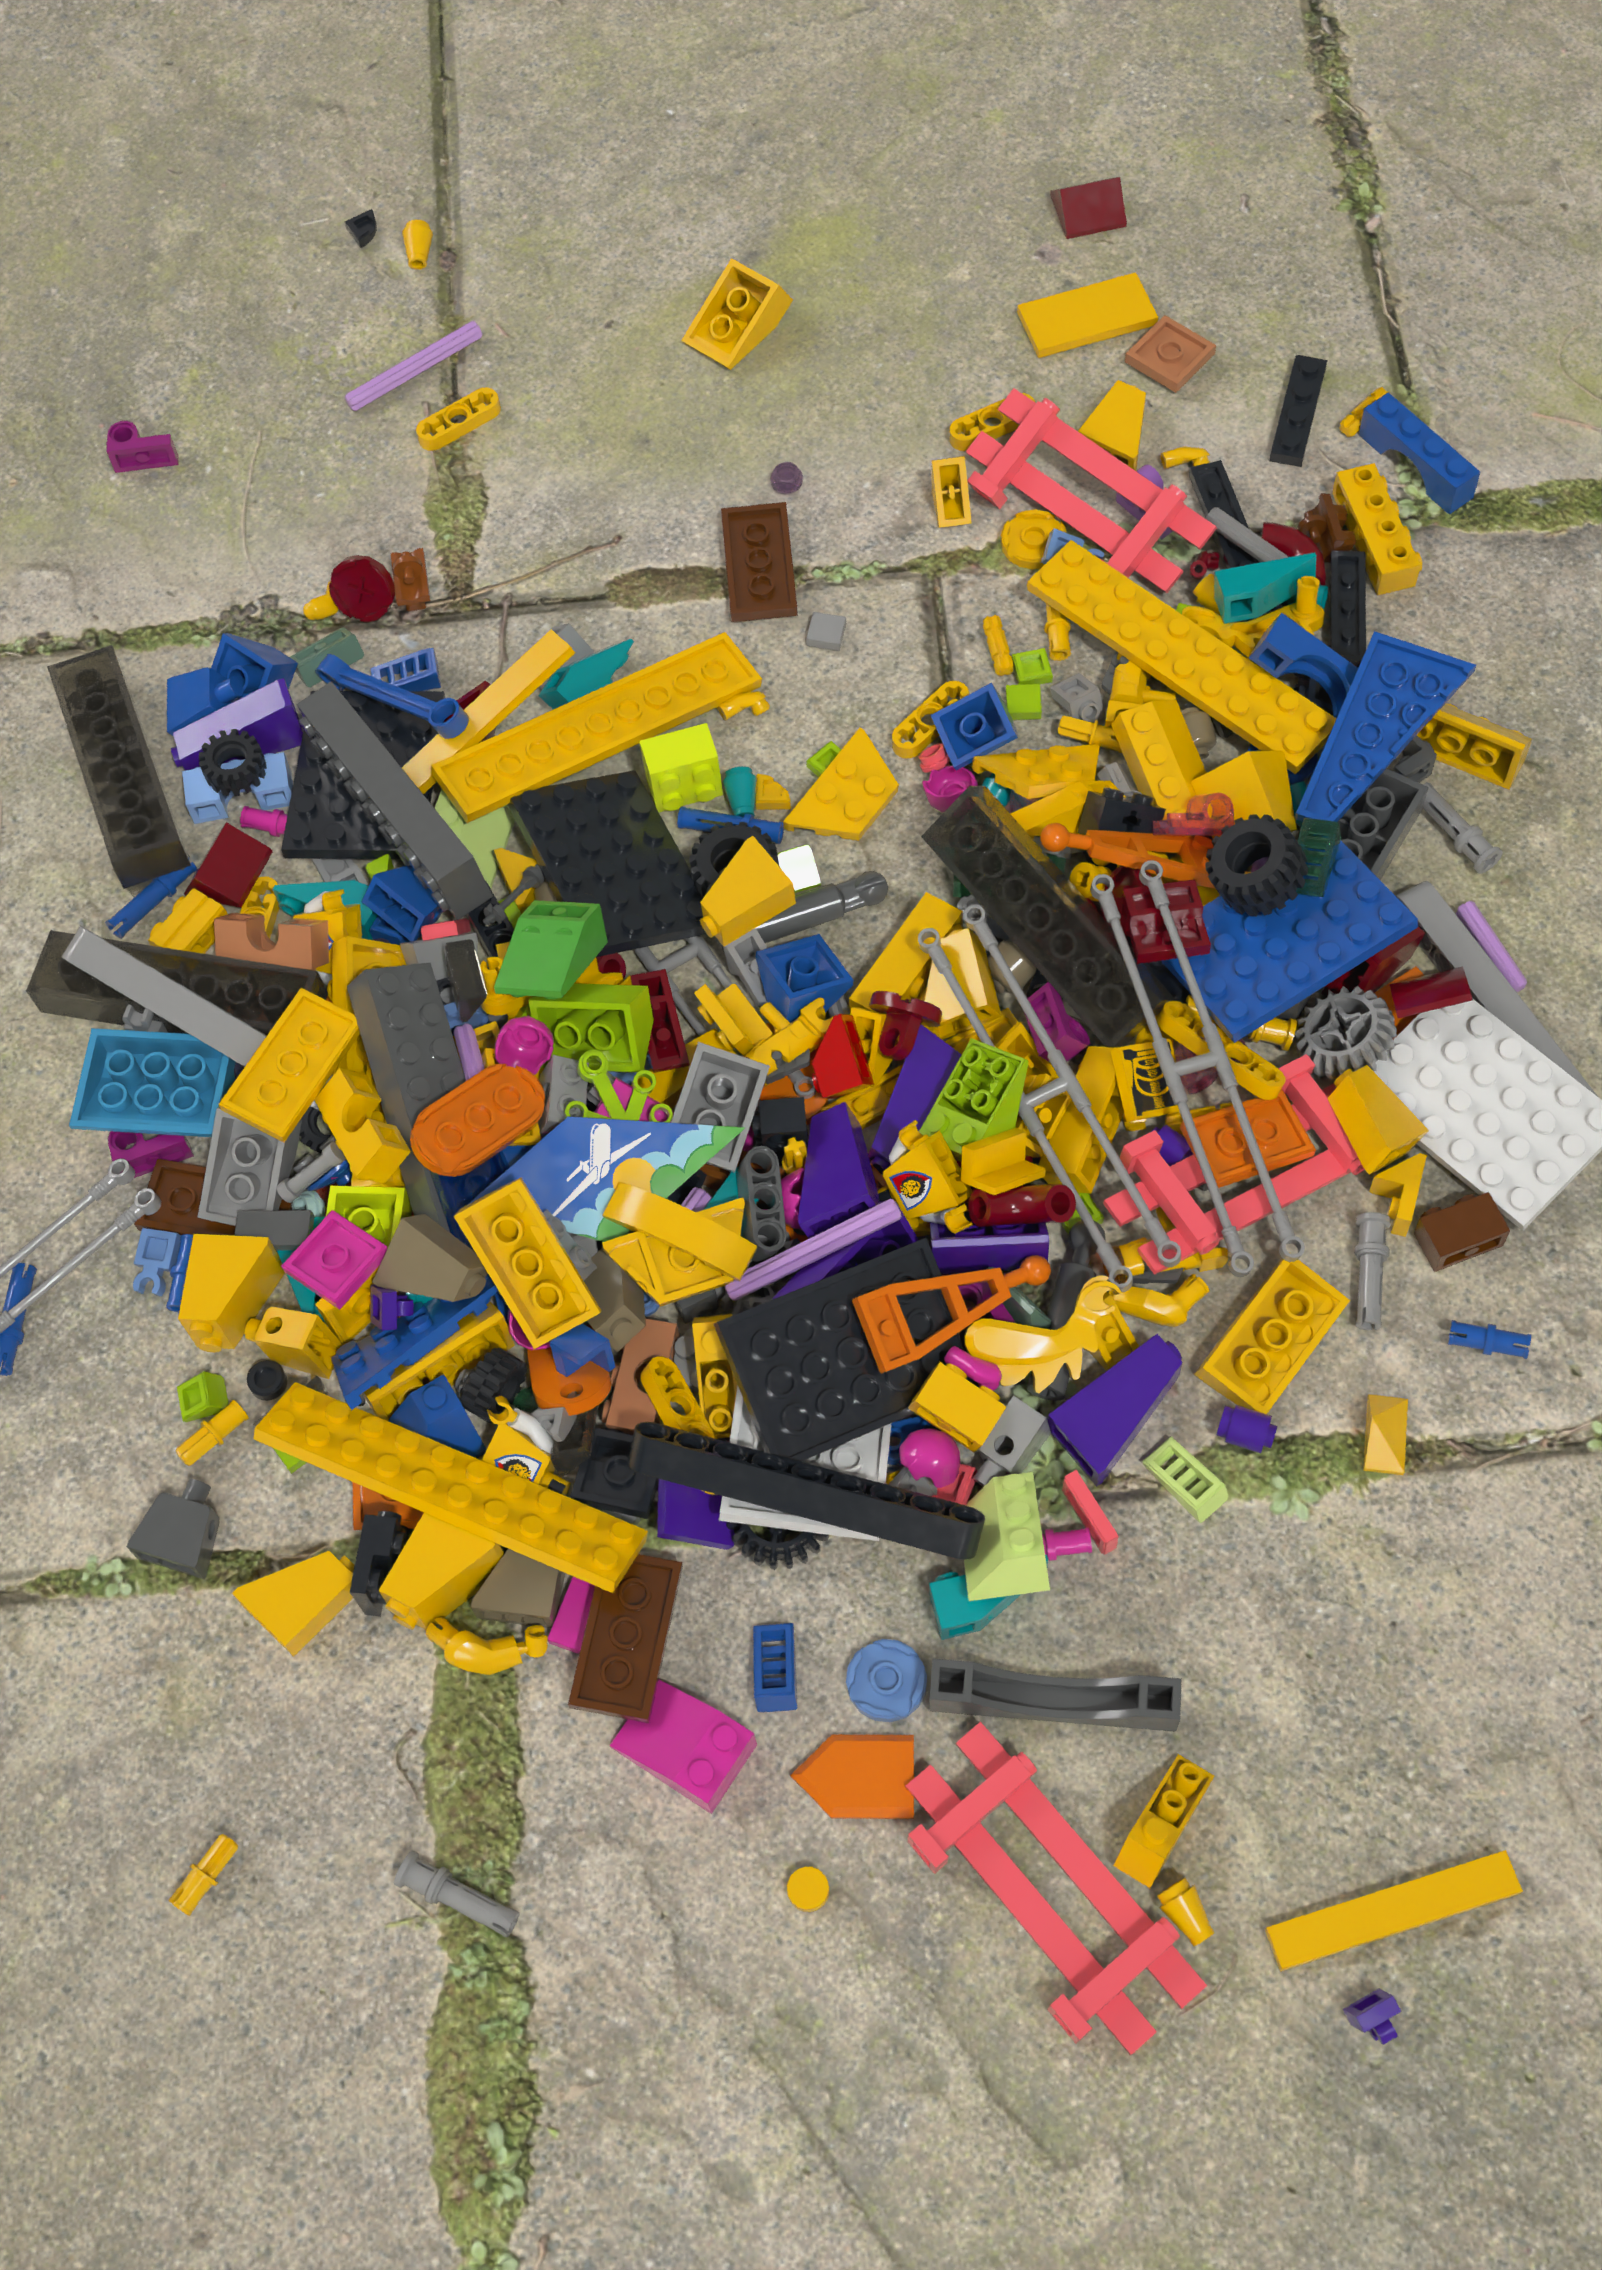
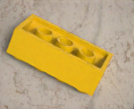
M1177 700L1150 701L1120 712L1111 726L1136 787L1140 793L1153 797V804L1166 809L1159 834L1181 835L1193 838L1195 836L1211 835L1191 784L1192 780L1207 772Z
M1445 703L1417 734L1422 741H1427L1437 754L1436 760L1510 790L1520 771L1532 742L1531 738L1524 736L1516 730H1509L1490 722L1484 717H1477L1448 703Z
M489 1301L487 1304L488 1308L478 1316H475L473 1313L467 1314L457 1322L460 1327L457 1332L413 1365H399L390 1377L391 1381L381 1389L375 1385L363 1392L362 1395L375 1415L388 1421L407 1396L443 1374L452 1387L464 1369H474L480 1360L484 1361V1355L488 1352L491 1353L493 1348L499 1347L504 1351H508L514 1347V1341L500 1310Z

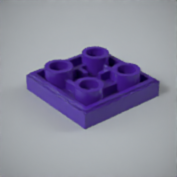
M659 1479L657 1537L724 1550L734 1547L731 1539L734 1535V1530L727 1528L726 1521H719L721 1495H710L699 1489Z

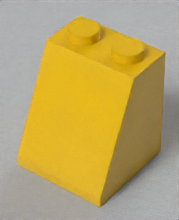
M1283 750L1248 751L1191 781L1213 839L1215 836L1220 837L1223 834L1221 830L1226 825L1230 828L1235 825L1234 820L1241 817L1243 820H1248L1249 815L1257 814L1260 819L1264 814L1271 815L1274 820L1278 818L1283 821L1291 832L1297 830Z
M193 1235L178 1320L199 1349L213 1353L220 1352L222 1349H235L245 1334L248 1321L257 1316L284 1276L285 1271L281 1267L282 1262L269 1237Z
M423 1513L379 1589L380 1594L387 1603L385 1608L394 1614L393 1619L402 1626L413 1630L417 1625L426 1630L430 1623L437 1624L434 1619L439 1617L445 1618L475 1595L504 1553L499 1544Z

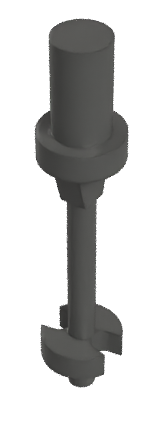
M538 863L534 867L529 866L523 872V879L520 885L499 905L496 904L494 907L490 903L484 909L486 918L483 922L486 925L495 921L501 924L506 918L504 910L524 890H528L531 887L538 888L544 882V875Z

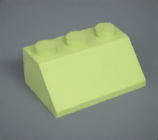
M441 789L435 810L473 855L485 881L492 888L498 871L494 850L498 848L506 849L515 823L508 805L466 823L446 793Z
M1033 1472L993 1477L966 1504V1506L979 1510L985 1516L977 1553L974 1558L964 1560L969 1601L1049 1591L1050 1585Z

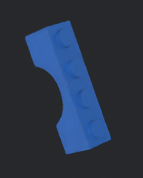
M1389 392L1364 408L1359 436L1379 454H1383L1391 449L1406 455L1419 470L1425 484L1426 495L1450 515L1474 498L1480 471Z
M1283 613L1266 629L1249 656V659L1275 678L1287 673H1300L1316 680L1328 693L1333 706V717L1336 719L1358 670L1351 662Z

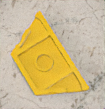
M860 727L790 812L783 821L784 829L794 831L796 827L815 830V835H837L843 839L857 841L861 839L897 794L899 787L896 779L864 729Z
M1098 744L1071 747L1055 745L1049 749L1042 750L1020 749L1013 753L974 756L972 770L978 774L984 771L994 773L995 783L1014 790L1015 793L1026 799L1049 796L1078 781H1095L1100 746Z
M742 1197L696 1213L740 1235L745 1201ZM640 1231L602 1242L604 1252L660 1307L734 1282L733 1278L706 1266L703 1261Z

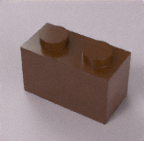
M1489 1192L1479 1196L1475 1194L1466 1195L1457 1200L1453 1206L1445 1209L1434 1207L1427 1210L1420 1216L1414 1231V1235L1434 1272L1504 1246L1510 1233L1508 1225Z

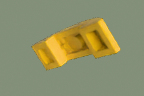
M623 1182L619 1183L602 1215L604 1218L631 1231H640L703 1261L706 1266L737 1281H741L757 1250L755 1244L720 1224L668 1199Z

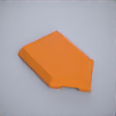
M832 1734L790 1775L831 1819H914V1797L905 1787L914 1779V1735Z

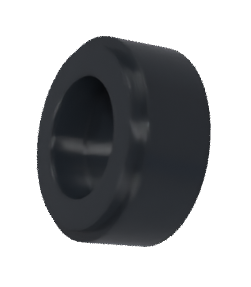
M260 1361L248 1372L247 1385L252 1394L260 1400L269 1401L276 1399L282 1395L287 1387V1375L283 1368L275 1361Z

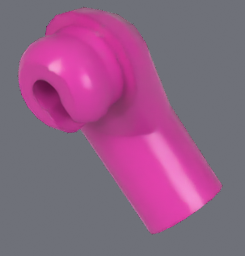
M956 1346L952 1347L945 1356L946 1364H953L963 1370L967 1377L978 1382L979 1387L985 1386L991 1390L998 1388L1002 1374L996 1364L974 1357Z

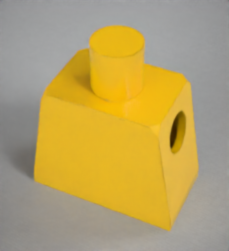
M270 1307L266 1310L262 1320L252 1318L248 1321L245 1328V1338L255 1342L272 1361L326 1379L330 1378L334 1369L331 1357L335 1356L337 1350L343 1346L318 1315Z

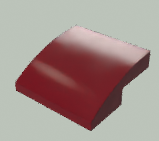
M1195 879L1164 883L1163 886L1170 902L1168 907L1187 957L1210 954L1211 943L1202 918L1203 904ZM1148 886L1123 889L1122 895L1126 919L1137 964L1176 959L1177 955L1160 909H1156Z
M1463 966L1389 984L1397 1018L1473 1000Z

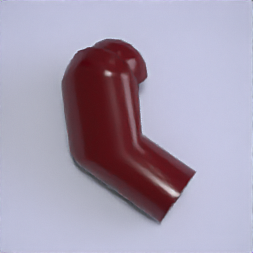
M1208 550L1200 552L1190 566L1191 576L1194 579L1200 580L1206 576L1207 570H1217L1219 568V554L1217 552L1208 553Z

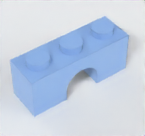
M285 753L265 754L264 758L267 769L264 770L266 775L264 778L259 777L261 784L258 787L253 784L250 785L251 792L256 795L261 810L287 807L290 805L293 779ZM232 760L228 763H223L220 768L233 769L240 766L244 760ZM200 767L182 771L185 803L194 824L228 818L227 805L234 796L233 792L230 791L229 796H224L221 790L218 793L213 791L212 787H209Z

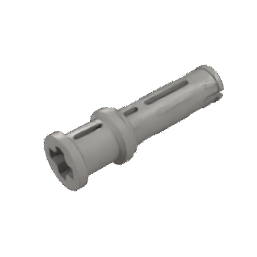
M1424 783L1423 785L1429 788L1423 809L1454 840V849L1458 853H1464L1475 864L1474 870L1479 874L1485 873L1495 866L1501 859L1503 851L1499 847H1493L1482 836L1483 831L1480 827L1470 826L1433 788L1431 783Z
M1369 1212L1362 1213L1356 1217V1225L1359 1227V1244L1355 1246L1354 1254L1360 1261L1356 1326L1363 1330H1372V1324H1374V1329L1378 1330L1382 1326L1383 1262L1387 1260L1390 1254V1249L1386 1246L1387 1228L1391 1225V1219L1385 1214Z
M413 1850L403 1860L394 1880V1885L400 1888L405 1885L424 1895L426 1902L430 1904L441 1902L444 1905H448L506 1938L513 1931L520 1915L518 1911H514L452 1878V1873L448 1868L441 1867L438 1869L419 1859V1853Z

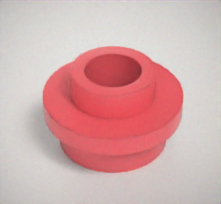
M942 743L930 746L919 755L921 761L920 768L924 773L931 772L933 769L940 770L950 765V758Z

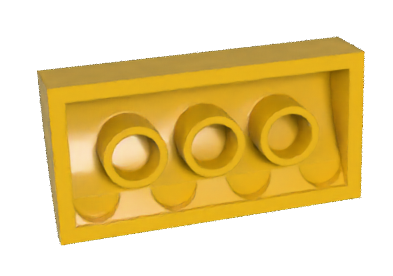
M345 936L333 942L332 1004L355 1015L347 986L366 969L406 965L401 946ZM359 1034L332 1073L333 1075L339 1068L366 1075L368 1058L361 1034Z
M518 1178L461 1208L454 1215L455 1220L534 1349L601 1313L600 1307L522 1178Z
M1281 1258L1194 1375L1235 1404L1267 1414L1350 1300L1299 1259L1295 1262H1288Z

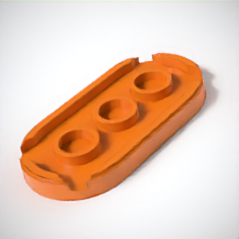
M495 1064L485 1068L426 1107L418 1115L410 1135L414 1155L424 1167L439 1175L460 1176L471 1172L531 1131L538 1124L544 1111L545 1100L544 1089L540 1081L530 1071L517 1065L514 1068L506 1066L507 1064Z

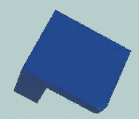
M582 1323L549 1342L556 1369L566 1377L589 1361H592L608 1372L615 1368L609 1339Z

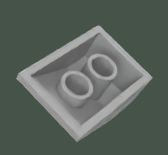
M698 1042L671 1123L746 1127L707 1162V1164L735 1173L770 1066Z
M220 1107L217 1108L198 1218L236 1226L238 1211H278L282 1198L278 1194L277 1185L284 1179L289 1178L296 1157L302 1120L299 1121L285 1143L222 1111Z

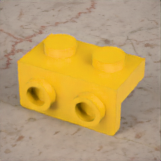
M706 984L694 992L702 1003L697 1007L698 1011L710 1025L716 1022L721 1029L716 1035L729 1051L736 1048L745 1056L760 1040H767L774 1035L736 984H731L718 995Z

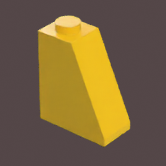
M1117 380L1078 430L1079 433L1135 471L1137 469L1146 392Z
M751 836L744 842L700 902L703 914L700 923L710 938L715 936L725 947L796 904L793 882L754 836Z
M969 928L950 932L947 937L940 939L941 947L952 965L951 970L979 1020L984 1024L1001 1017L984 946L978 936ZM932 961L925 1001L940 1008L942 1019L938 1027H924L944 1040L969 1030L973 1026L946 978L938 972L937 967Z
M1368 1065L1354 1072L1352 1069L1343 1072L1334 1082L1337 1088L1327 1098L1363 1168L1369 1175L1408 1154L1429 1131Z
M327 1551L240 1586L232 1592V1595L294 1657L353 1599L350 1594V1587L355 1565L346 1556L338 1560L330 1551Z

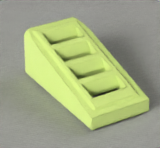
M1169 1437L1142 1461L1151 1474L1200 1523L1204 1522L1228 1500L1226 1485L1173 1437ZM1175 1454L1178 1459L1163 1470L1161 1466ZM1187 1466L1188 1470L1175 1481L1173 1477ZM1197 1478L1200 1480L1189 1491L1185 1490Z

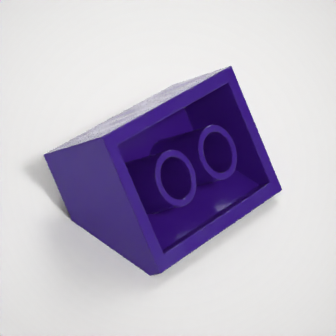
M930 1222L931 1251L942 1276L973 1272L978 1269L986 1270L989 1266L994 1268L1000 1267L1001 1271L1016 1270L1020 1268L1023 1260L1031 1255L1042 1256L1048 1261L1049 1233L1046 1223L979 1227L972 1222V1226L955 1234L946 1225Z

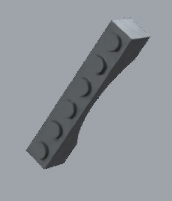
M932 1658L929 1707L930 1712L1177 1732L1181 1714L1182 1678L1144 1675L1117 1678L1050 1677L1013 1672L970 1661Z

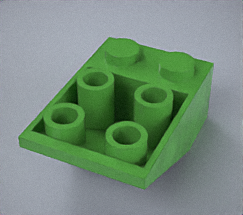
M534 900L518 918L494 985L495 993L511 994L513 997L540 996L546 999L563 998L608 943L600 904Z

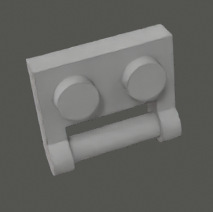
M334 1135L330 1136L319 1147L322 1152L315 1158L308 1154L293 1167L296 1174L292 1179L286 1178L277 1185L278 1194L283 1200L289 1203L293 1202L313 1182L331 1168L337 1167L346 1160L342 1150L336 1145Z

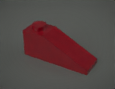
M666 969L630 975L632 985L648 986L653 1025L647 1056L653 1073L690 1066Z

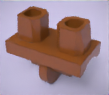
M418 548L413 552L390 553L397 605H405L407 611L425 609L426 602L431 600L424 549Z

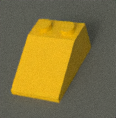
M731 258L681 341L731 370L777 327L793 299L779 284Z

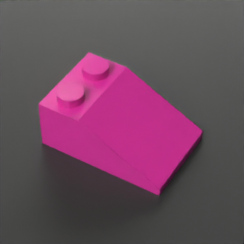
M658 1680L650 1722L644 1723L628 1719L610 1744V1748L710 1814L713 1813L757 1746L753 1732L719 1710L661 1680Z

